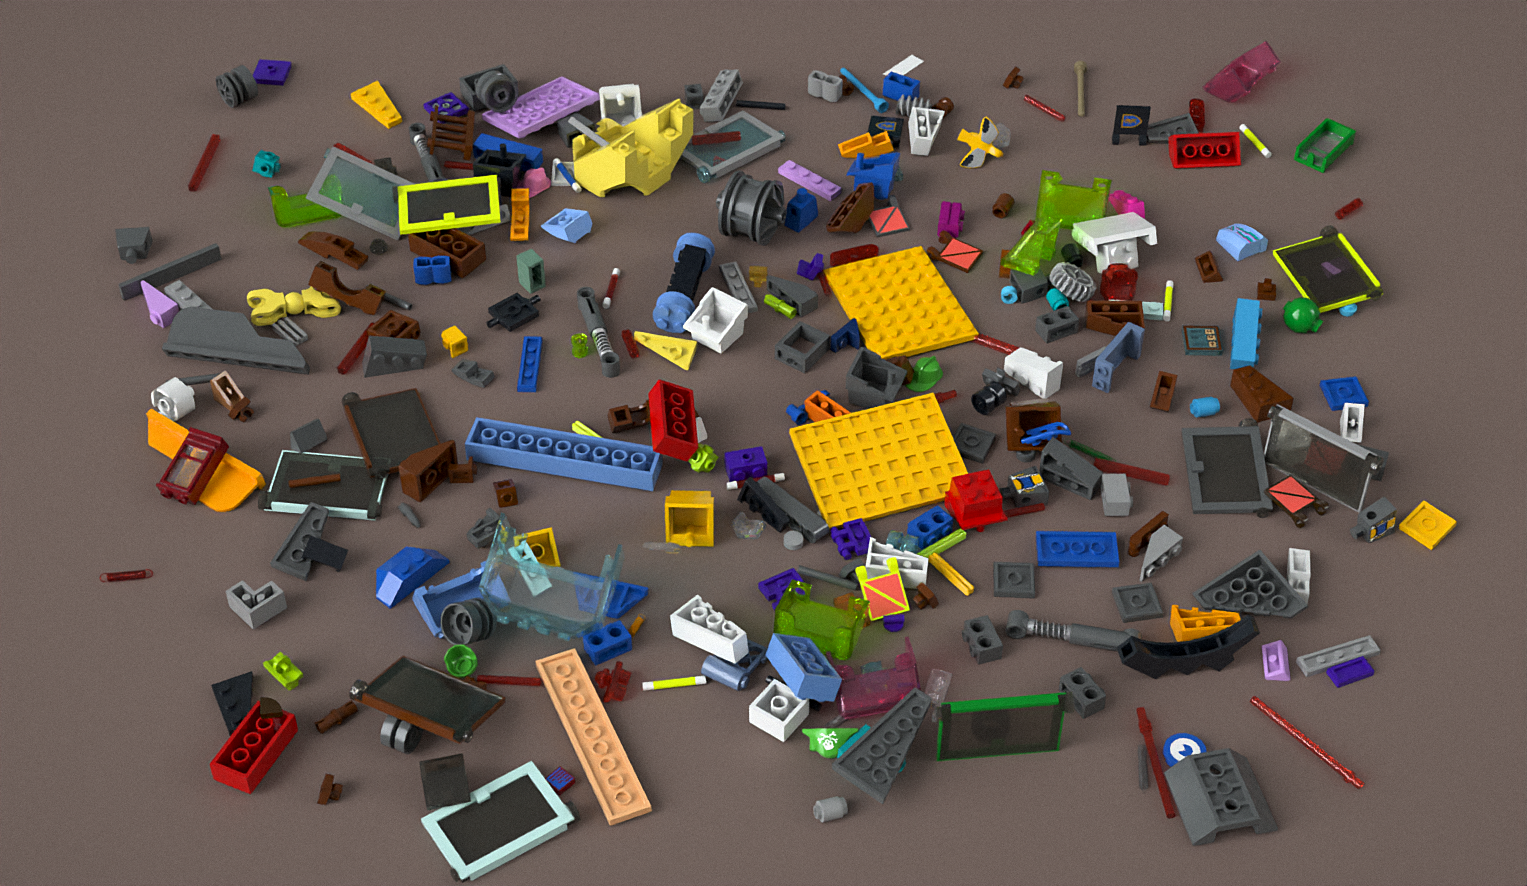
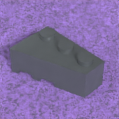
M369 335L362 361L364 378L423 369L427 356L424 340Z
M1054 437L1051 438L1042 450L1039 472L1043 480L1091 500L1100 488L1102 471Z

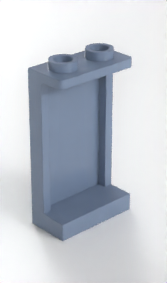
M1128 322L1096 358L1092 382L1093 387L1108 393L1111 389L1113 372L1127 356L1138 360L1141 356L1144 328Z

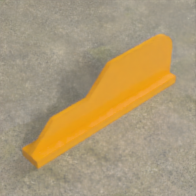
M150 409L146 413L148 417V444L173 459L189 432L179 424ZM194 448L190 456L204 461L208 452ZM226 453L198 501L218 512L231 511L237 508L256 488L262 489L266 482L259 471ZM188 459L174 484L188 488L201 463Z

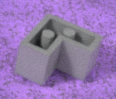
M243 580L226 590L229 607L253 630L287 608L284 591L272 580L256 591L251 589Z

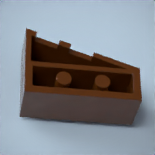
M1087 301L1085 310L1086 329L1117 336L1128 322L1145 329L1142 301Z
M1249 365L1233 370L1230 386L1256 423L1273 419L1277 404L1291 411L1294 398Z

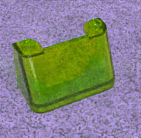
M336 174L327 176L321 191L318 193L344 205L341 185ZM267 187L275 220L281 227H291L342 216L306 199L307 194L287 197L286 190L283 187Z

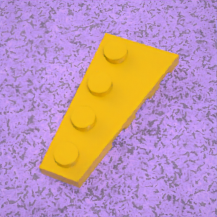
M378 80L350 93L353 101L388 129L402 123L401 115Z

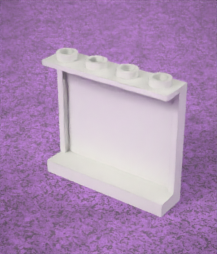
M1134 212L1073 224V239L1095 256H1098V244L1139 237L1149 245L1157 244L1156 227Z

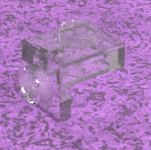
M739 512L731 523L738 539H758L767 527L764 520H748L744 512Z

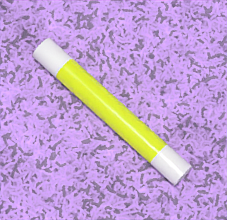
M1245 124L1240 125L1239 129L1266 158H1269L1272 155L1271 152Z
M1171 280L1166 282L1164 321H1169L1171 317L1173 281Z
M696 676L642 682L643 691L700 685L706 684V677Z

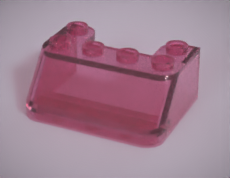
M1265 41L1231 61L1202 87L1207 93L1226 102L1231 101L1233 103L1240 98V95L1244 97L1249 94L1252 86L1257 83V79L1263 78L1267 72L1268 74L1274 72L1277 69L1276 66L1281 61L1268 42Z

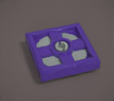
M452 92L423 104L424 109L429 114H431V111H434L435 105H438V114L461 117L467 114L469 110Z

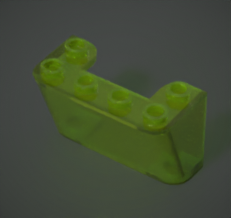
M1042 170L1035 221L1038 224L1074 229V223L1105 218L1107 216L1112 180L1094 177L1092 188L1059 184L1060 172ZM1052 176L1054 177V179L1048 180L1045 177ZM1098 184H1105L1106 187H1099Z
M791 580L775 609L773 633L811 638L823 655L840 660H849L869 612L870 601L850 596L848 611L810 601L811 585ZM795 588H802L805 594H798ZM853 605H861V611L856 610Z

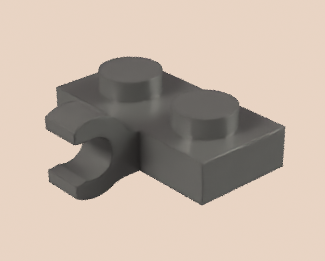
M997 367L996 373L989 369H984L982 377L986 385L995 381L1002 385L1007 395H1018L1020 392L1019 382L1005 377V370Z

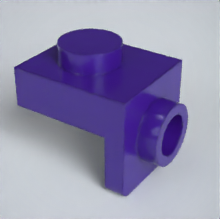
M817 253L810 263L800 260L797 274L813 281L815 276L821 273L824 268V263H822L824 255Z

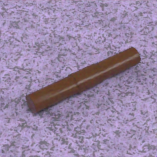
M340 473L288 481L289 488L338 482L341 479Z

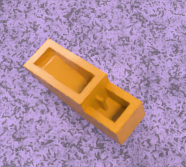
M887 131L872 137L868 132L838 144L842 157L857 158V153H863L865 158L894 151Z

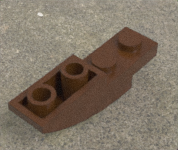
M312 231L306 233L298 240L300 245L328 259L333 256L356 270H359L368 261V255L356 250L354 242L335 234Z

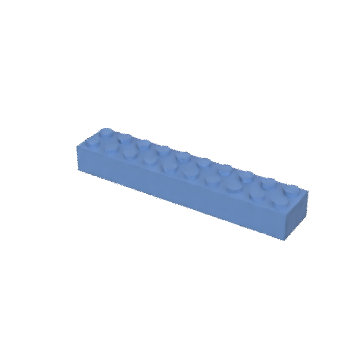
M476 417L465 442L467 460H469V456H473V461L648 491L654 490L663 465L662 454L654 452L653 446Z

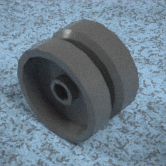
M500 71L486 72L479 78L476 84L477 98L494 112L509 110L517 100L518 89L516 84Z

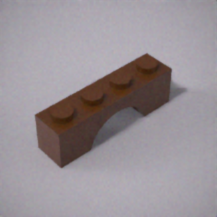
M320 261L314 267L308 283L314 290L325 292L331 298L340 299L346 302L348 306L357 307L369 315H375L379 311L387 292L372 284L361 290L350 289L340 281L337 268L323 261Z

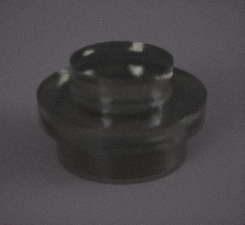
M375 239L370 245V251L377 255L385 253L388 249L387 243L383 239Z

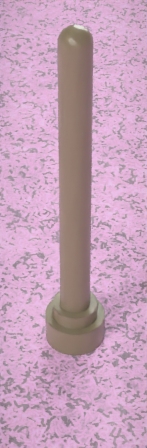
M1078 61L1074 64V72L1077 74L1078 115L1083 117L1085 115L1084 74L1087 72V64L1084 61Z

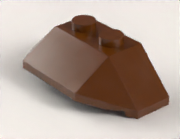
M872 182L859 184L856 190L851 192L841 202L826 223L828 232L847 234L857 233L862 229L863 224L869 219L870 214L874 210V185Z

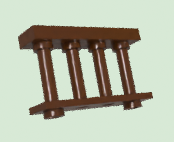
M435 105L434 111H431L430 121H433L431 137H428L427 147L430 148V154L433 155L434 147L459 150L461 153H464L463 160L470 161L475 111L468 110L467 117L461 118L438 114V105ZM437 120L456 124H463V126L438 123ZM436 129L462 133V135L439 132ZM435 138L459 141L461 144L435 140Z

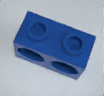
M936 505L908 523L907 537L923 550L951 534L954 518Z
M620 620L583 635L584 650L595 666L632 650L631 635Z

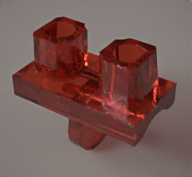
M617 660L611 674L607 668L596 673L595 681L599 684L598 687L603 689L607 686L603 702L609 703L611 698L622 702L627 688L617 685V682L627 686L631 677V672L622 669L623 662Z

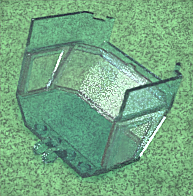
M501 513L478 588L494 618H497L496 621L507 625L509 622L516 623L518 628L529 630L530 627L535 628L538 633L543 635L557 634V638L570 641V638L578 639L602 629L624 563L623 546L618 544L614 560L611 559V556L606 555L599 578L565 570L558 566L554 567L522 558L528 534H516V529L510 526L506 514Z

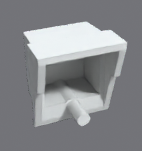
M627 84L601 87L599 89L601 120L609 118L625 126L642 116L639 85Z
M712 287L685 322L683 328L691 332L693 340L722 353L743 334L744 320L748 318V304Z

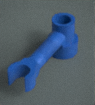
M826 390L821 391L826 396L830 395ZM791 404L786 409V413L791 416L792 421L797 425L803 424L808 418V414L805 412V404L799 407Z

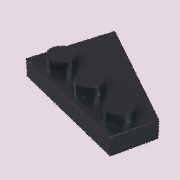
M752 477L745 480L737 500L741 503L745 501L749 504V509L752 512L758 511L762 515L763 520L779 533L783 531L790 520L786 512L776 505L774 499L768 496L761 485Z
M252 671L211 685L230 736L252 709Z

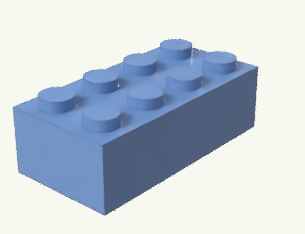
M773 633L766 656L787 686L792 690L795 697L801 700L808 698L819 702H834L842 678L811 638Z

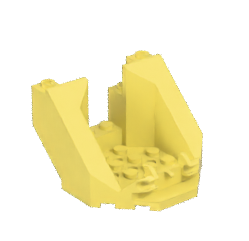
M676 99L642 115L625 126L609 118L602 119L596 123L600 127L597 128L598 132L595 133L610 144L601 147L585 134L579 135L572 140L574 179L579 186L599 197H605V194L612 189L632 186L643 192L644 195L651 194L671 179V172L693 135V109L681 103L680 99Z

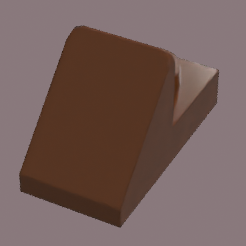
M1159 371L1150 408L1169 412L1178 375Z

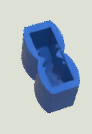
M449 256L414 258L413 268L416 284L427 285L433 282L441 284L451 282Z

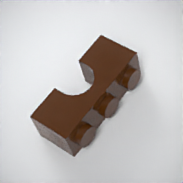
M649 400L633 408H628V405L609 409L607 417L612 433L650 425Z

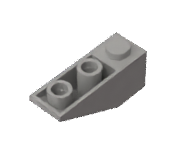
M1163 525L1151 535L1141 569V582L1147 577H1152L1157 569L1161 566L1164 567L1173 556H1178L1182 551L1183 537L1166 525Z

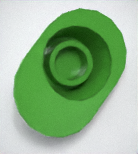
M934 355L932 357L920 358L913 368L914 374L911 384H907L906 387L914 392H924L932 388L942 378L943 371Z

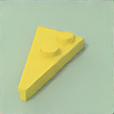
M637 331L634 333V340L681 368L689 370L697 349V341Z

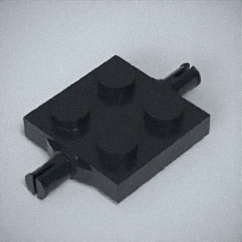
M515 293L488 308V313L493 319L487 321L486 324L489 328L500 324L511 332L539 317V310L533 305L540 302L541 299L538 295L527 299L519 293Z

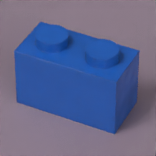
M892 71L883 80V96L897 101L901 98L902 94L905 100H907L908 96H911V101L915 97L919 98V80Z

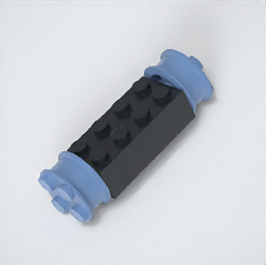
M685 233L678 239L677 247L673 253L675 274L672 273L670 284L672 285H668L666 292L658 297L656 307L653 310V320L658 328L671 333H683L686 331L683 325L696 310L693 301L702 272L709 269L715 253V247L710 238L699 233Z

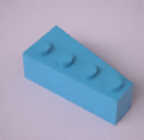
M1237 299L1232 322L1233 335L1230 369L1258 365L1259 354H1256V349L1259 350L1260 339L1257 338V334H1260L1261 323H1258V319L1262 317V308H1259L1260 301Z

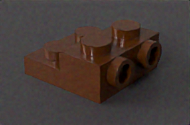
M390 310L367 330L368 336L417 340L421 331L417 320Z

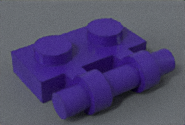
M862 518L844 522L842 530H838L836 526L830 529L831 538L834 543H837L838 552L845 560L851 559V551H855L857 556L868 553L871 535ZM848 538L850 542L845 543L844 539Z
M794 568L758 583L759 590L768 601L777 600L772 603L774 611L786 609L790 604L796 601H804L805 597L811 595L809 588L800 589L804 586V581ZM789 592L793 593L792 595L785 597V594Z

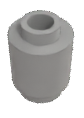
M835 796L816 801L813 811L815 818L823 823L843 818V815L848 813V807L844 797L839 798Z

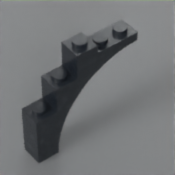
M1247 615L1235 624L1202 638L1165 643L1147 641L1131 636L1119 645L1117 650L1122 664L1154 679L1159 678L1170 668L1189 675L1202 664L1221 671L1234 661L1233 654L1259 635L1260 632L1254 617Z

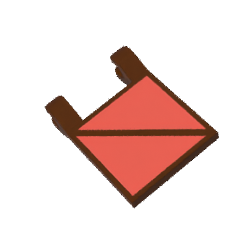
M945 230L940 232L938 239L940 243L947 244L943 250L939 252L933 246L927 249V255L930 260H939L966 273L971 270L983 254V250L952 237Z

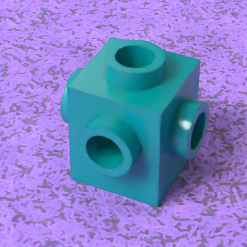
M260 150L255 156L252 171L261 174L263 177L272 178L280 170V156L275 155L273 152Z

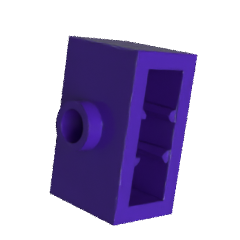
M762 446L724 453V466L729 482L746 480L750 477L759 478L767 476V460Z

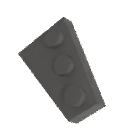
M1190 113L1148 124L1146 139L1148 143H1168V137L1171 135L1198 134V131Z

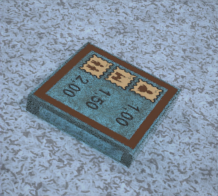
M1182 325L1181 331L1185 355L1222 356L1223 348L1219 326Z

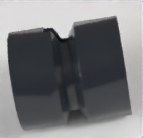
M995 381L990 382L971 396L973 407L982 415H987L1007 400L1005 389Z

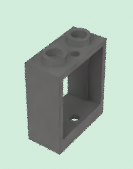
M799 321L775 345V359L800 372L806 373L830 349V335ZM800 337L815 344L806 354L791 347Z

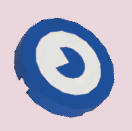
M1177 733L1170 736L1165 741L1163 747V756L1170 767L1187 755L1207 752L1206 746L1199 738L1187 733Z

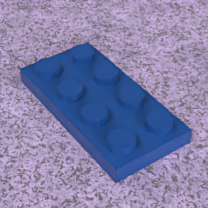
M1036 531L1038 566L1119 567L1116 532Z

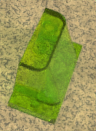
M1048 215L1042 216L1001 259L1000 265L1034 276L1040 269V259L1043 258L1050 261L1056 254L1057 249H1055L1062 219Z

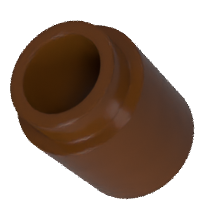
M1000 194L992 207L994 216L997 218L1006 217L1015 204L1014 198L1010 194Z

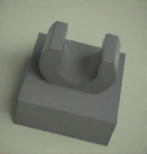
M860 558L852 561L842 568L839 576L843 579L850 578L851 581L859 583L855 569L863 566L864 563Z

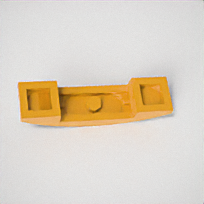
M529 188L512 189L510 240H528L530 217Z

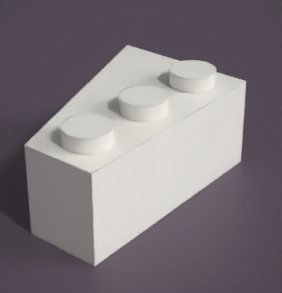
M912 107L908 122L911 154L928 156L941 127L945 111Z
M1021 347L1005 357V372L1042 399L1048 398L1060 390L1063 362H1053L1047 356L1044 358L1039 357L1038 353Z
M870 537L865 567L868 579L889 574L890 571L886 561L889 558L895 557L904 588L917 589L916 587L921 582L926 585L928 558L906 550L904 552L893 548V545H883L876 542L875 538Z

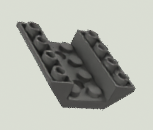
M1230 748L1187 755L1163 774L1193 846L1213 843L1216 833L1219 831L1253 826L1256 834L1278 830L1247 757ZM1216 769L1217 771H1220L1221 774H1213L1212 772H1210V770ZM1230 804L1236 807V809L1229 810L1225 807V805Z

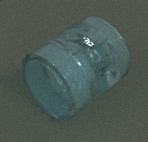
M891 530L885 545L891 544L896 550L902 552L906 550L916 554L919 537L910 534L904 536L903 532Z

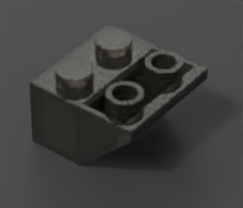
M463 753L419 761L427 810L471 802Z

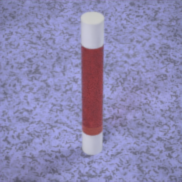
M614 268L602 304V307L605 309L609 308L620 274L618 268Z
M784 473L762 476L767 477L772 482L785 481ZM756 477V478H753V479H754L755 481H758V480L761 479L762 477ZM745 480L727 482V490L742 488Z

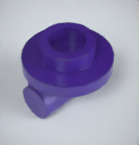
M904 614L883 615V626L886 630L898 632L903 628L905 622Z

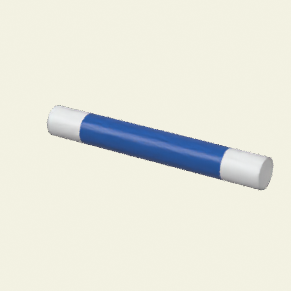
M555 158L553 163L575 192L580 193L582 188L559 158Z

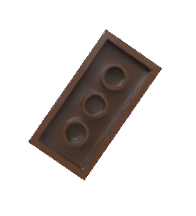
M431 216L425 222L437 221L438 219ZM456 228L408 234L410 251L421 257L449 256L451 272L462 278L487 260L485 243Z

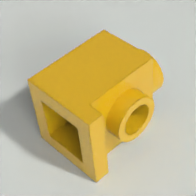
M455 325L442 331V343L447 350H450L452 358L468 351L467 337Z

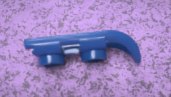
M1054 422L1026 431L1027 435L1031 434V436L1023 438L1021 442L1022 444L1026 443L1036 446L1042 442V439H1047L1048 441L1052 437L1056 439L1058 434L1070 436L1071 431L1066 424ZM1058 426L1063 427L1065 430H1058Z

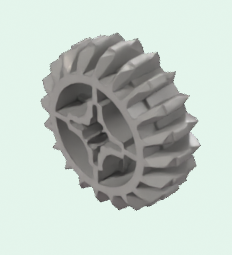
M1061 262L1055 265L1051 271L1050 281L1052 285L1056 286L1057 290L1072 300L1075 299L1079 302L1088 301L1097 289L1094 279L1074 264Z

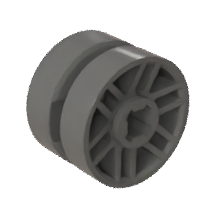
M388 715L382 726L380 741L384 746L410 754L419 744L424 729Z

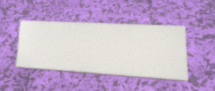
M911 55L883 75H888L891 71L904 75L924 61Z

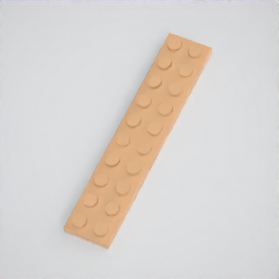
M570 649L537 660L536 667L609 825L611 826L651 812L648 798L576 649Z

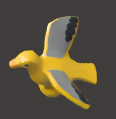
M987 116L982 120L980 134L975 132L968 133L965 129L961 130L957 140L966 142L971 147V151L962 159L960 167H981L987 153L997 158L1003 156V152L992 145L999 132Z

